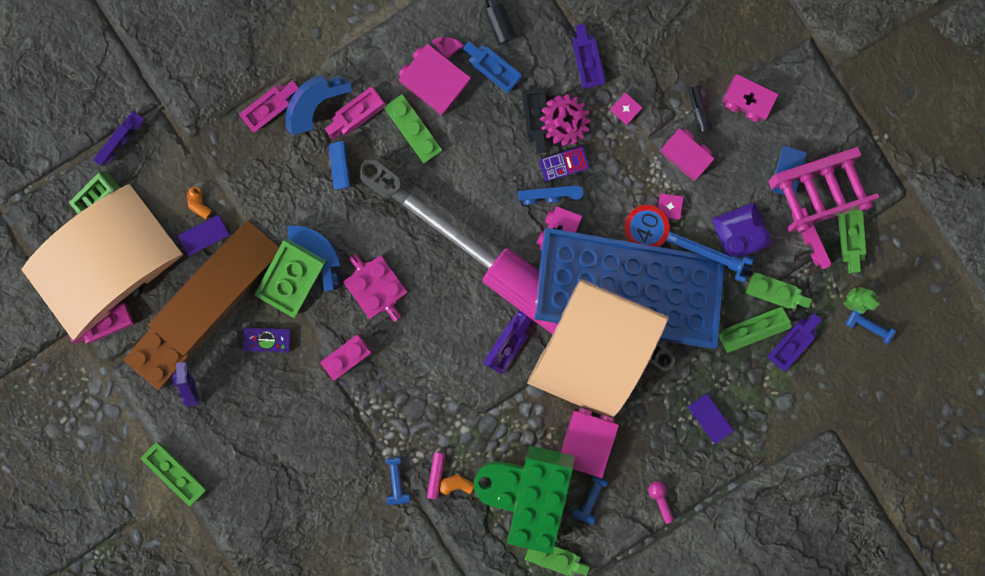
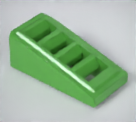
M107 171L99 172L69 203L79 214L86 209L80 202L81 199L88 206L94 204L87 196L88 193L97 202L120 189V186ZM95 187L101 192V196L94 189Z

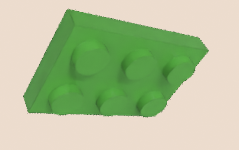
M285 238L261 281L255 296L295 318L326 260Z

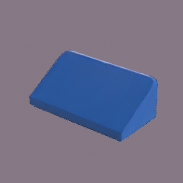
M339 141L330 144L329 154L334 189L351 188L346 143Z
M783 146L775 174L804 165L807 153ZM800 181L793 183L794 185L792 186V188L795 192V195L797 193ZM780 187L771 189L774 193L785 195L784 191L780 190Z

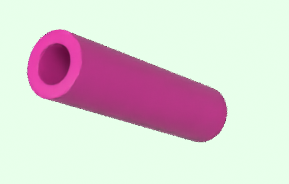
M434 452L427 498L438 499L445 453Z

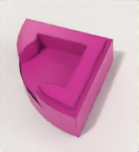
M439 37L432 41L440 54L446 59L464 47L460 41L450 37Z

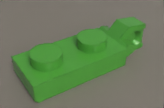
M856 209L838 215L841 256H843V262H848L849 273L861 272L860 261L865 260L864 255L866 254L863 211Z
M756 272L752 273L745 294L794 310L797 305L809 308L812 301L810 298L801 296L802 290L796 286Z
M861 287L852 289L846 296L847 300L843 303L849 310L862 314L867 309L874 310L880 304L876 301L879 296L874 291Z
M554 546L553 555L528 549L525 556L526 561L567 576H574L575 572L587 576L590 568L589 565L579 562L581 557L576 555V553L558 546Z

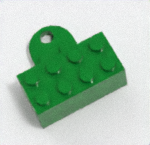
M529 446L525 466L503 461H492L484 464L478 470L474 479V490L477 497L484 504L491 507L514 512L507 544L553 555L575 456ZM488 477L491 479L492 484L490 486H483L480 483V478Z

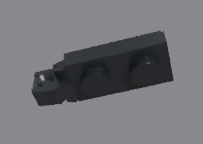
M545 89L523 90L521 93L529 143L535 142L536 154L545 153L544 141L550 140V137H546L548 130H542L545 122L540 121V118L546 115L542 112V109L547 107Z

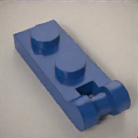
M579 186L518 191V201H523L524 205L537 204V200L546 199L547 203L560 202L562 197H569L571 200L577 201L583 196V189Z

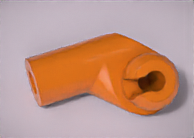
M197 186L191 187L187 192L188 207L207 220L212 210L203 205L201 189Z
M454 475L445 478L441 482L440 491L448 495L451 491L460 488L470 494L474 488V483L460 475Z

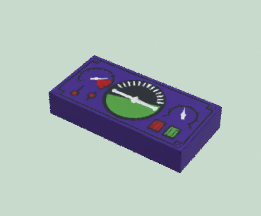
M244 328L243 351L290 352L291 329Z

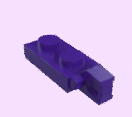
M585 23L575 25L577 38H572V46L582 89L604 85L605 79L596 40L593 38V34L587 35Z
M132 110L94 157V162L99 166L109 165L116 157L115 150L119 145L123 147L131 137L128 135L129 132L139 129L144 118Z
M518 311L506 326L483 363L498 373L504 374L528 337L525 334L532 319L523 312Z
M813 313L806 321L800 319L766 357L785 372L814 340V336L817 333L814 328L821 319Z
M186 362L176 363L173 381L175 387L178 386L183 404L186 407L199 406L200 396L196 390V382Z

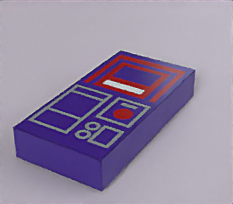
M583 146L538 160L545 182L589 169Z

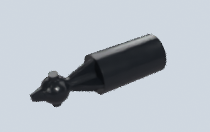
M485 0L484 13L497 44L503 45L516 39L517 36L503 3H499L497 0Z

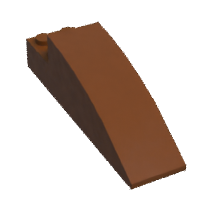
M247 221L205 262L148 324L150 327L148 332L123 361L157 390L164 389L172 380L173 373L176 372V363L187 362L267 270L280 247L250 221Z

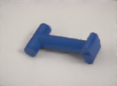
M852 311L845 325L853 329L855 324L858 323L884 338L883 342L885 344H890L896 330L893 328L887 330L862 316V313Z
M389 457L385 459L386 464L390 465L393 496H386L387 505L410 503V495L402 494L399 470L402 457Z
M597 476L592 477L594 484L582 510L574 508L571 515L593 525L596 517L591 515L590 512L602 486L606 487L609 482Z

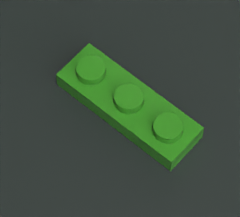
M403 94L384 107L424 164L443 151Z
M780 307L720 330L718 335L728 353L791 329L792 326L784 309Z
M158 441L140 458L189 507L207 490Z

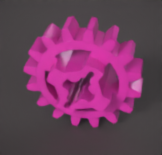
M559 95L554 98V101L550 100L546 103L548 107L542 109V112L546 115L541 117L540 121L545 122L542 130H548L547 138L553 136V143H558L561 140L562 146L568 143L572 145L577 143V140L584 138L582 133L589 131L585 124L591 121L585 118L589 111L582 110L584 103L577 104V97L570 100L569 95H565L562 98Z

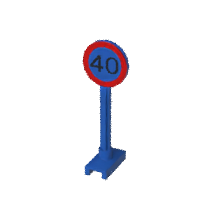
M648 204L638 206L629 213L625 221L624 229L629 242L659 247L665 241H669L727 265L729 269L737 272L735 279L741 282H745L749 274L743 272V270L748 272L750 269L749 266H746V263L752 265L756 257L749 254L743 259L736 256L730 257L670 231L669 218L657 206Z

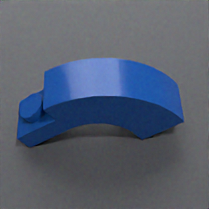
M319 75L302 84L292 96L287 108V131L291 135L313 130L312 118L318 104L329 97L352 92L350 82L340 76L333 77L327 82L322 75Z
M287 226L291 241L326 260L321 270L324 291L336 290L335 285H339L337 271H333V267L341 266V261L332 243L325 236L312 229L302 226Z

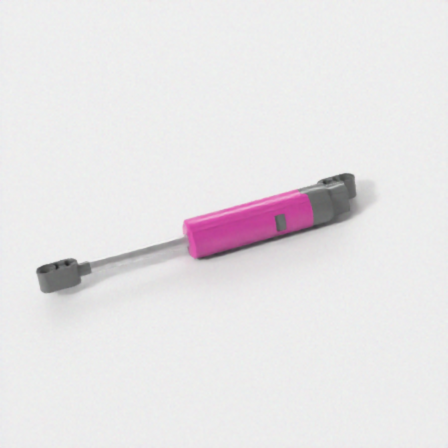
M367 160L362 164L360 178L364 184L386 199H396L486 266L489 270L482 279L483 283L534 320L539 279L538 269L509 248L504 249L496 258L402 188L399 178L379 162ZM367 168H373L376 170L377 175L369 177L364 171ZM390 182L394 184L393 188L385 189L386 184L388 185ZM534 320L552 335L558 326V323ZM657 342L654 349L657 353L649 359L646 366L657 373H663L674 366L675 357L671 351ZM659 356H663L666 358V367H662L659 365Z

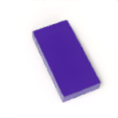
M218 214L179 234L177 237L187 255L190 256L230 234Z
M707 393L687 406L714 444L733 432V429Z

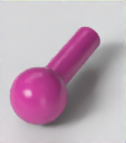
M654 481L648 488L649 495L657 500L665 523H671L674 519L665 498L667 488L663 482Z

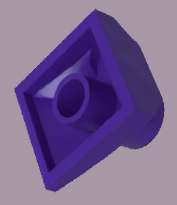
M755 202L711 219L723 251L730 257L736 256L740 258L772 245L769 232L764 226Z

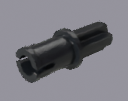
M696 85L688 88L693 107L691 113L693 112L698 132L712 129L707 110L709 106H705L700 86Z

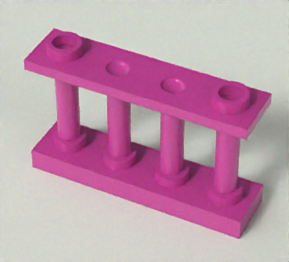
M858 147L775 174L768 181L772 190L780 187V190L784 191L796 219L788 227L789 232L794 230L803 232L810 229L812 224L856 209L865 211L873 207V202L879 198V195L877 193L867 197L854 167L855 161L861 156ZM842 167V169L846 170L858 200L846 203L833 173L836 168ZM821 174L825 176L837 207L825 210L813 181L815 175ZM801 181V183L805 184L817 214L805 218L792 188L794 182Z

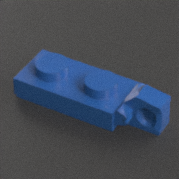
M469 41L463 47V51L471 56L469 62L472 66L507 94L523 76L488 47L485 48L483 45H480L477 48Z

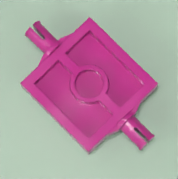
M357 253L353 255L354 258L352 256L348 259H350L356 270L343 283L368 318L371 319L378 313L385 311L388 312L394 322L397 318L402 317L394 305L407 291L380 255L373 261L365 264Z

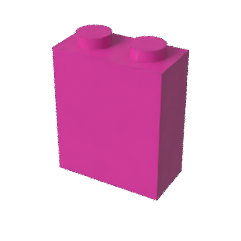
M426 44L424 48L420 46L413 55L415 59L410 66L406 64L398 74L401 77L398 80L443 117L471 82V78L434 48Z
M580 407L579 411L573 410L560 453L575 456L574 470L602 478L619 425L614 423L615 418L603 414L601 418L592 416L593 411Z

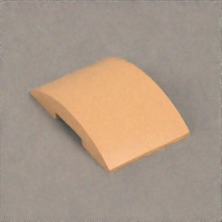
M128 184L98 200L62 226L39 247L21 270L73 341H76L109 315L111 308L144 282L148 284L182 257L183 253L133 187Z
M580 279L547 347L544 348L527 384L597 414L613 418L628 399L644 371L668 317Z

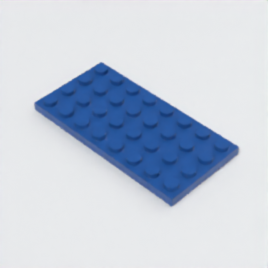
M545 228L534 320L559 324L562 314L581 279L667 316L668 320L659 340L715 349L718 346L724 264L700 254Z

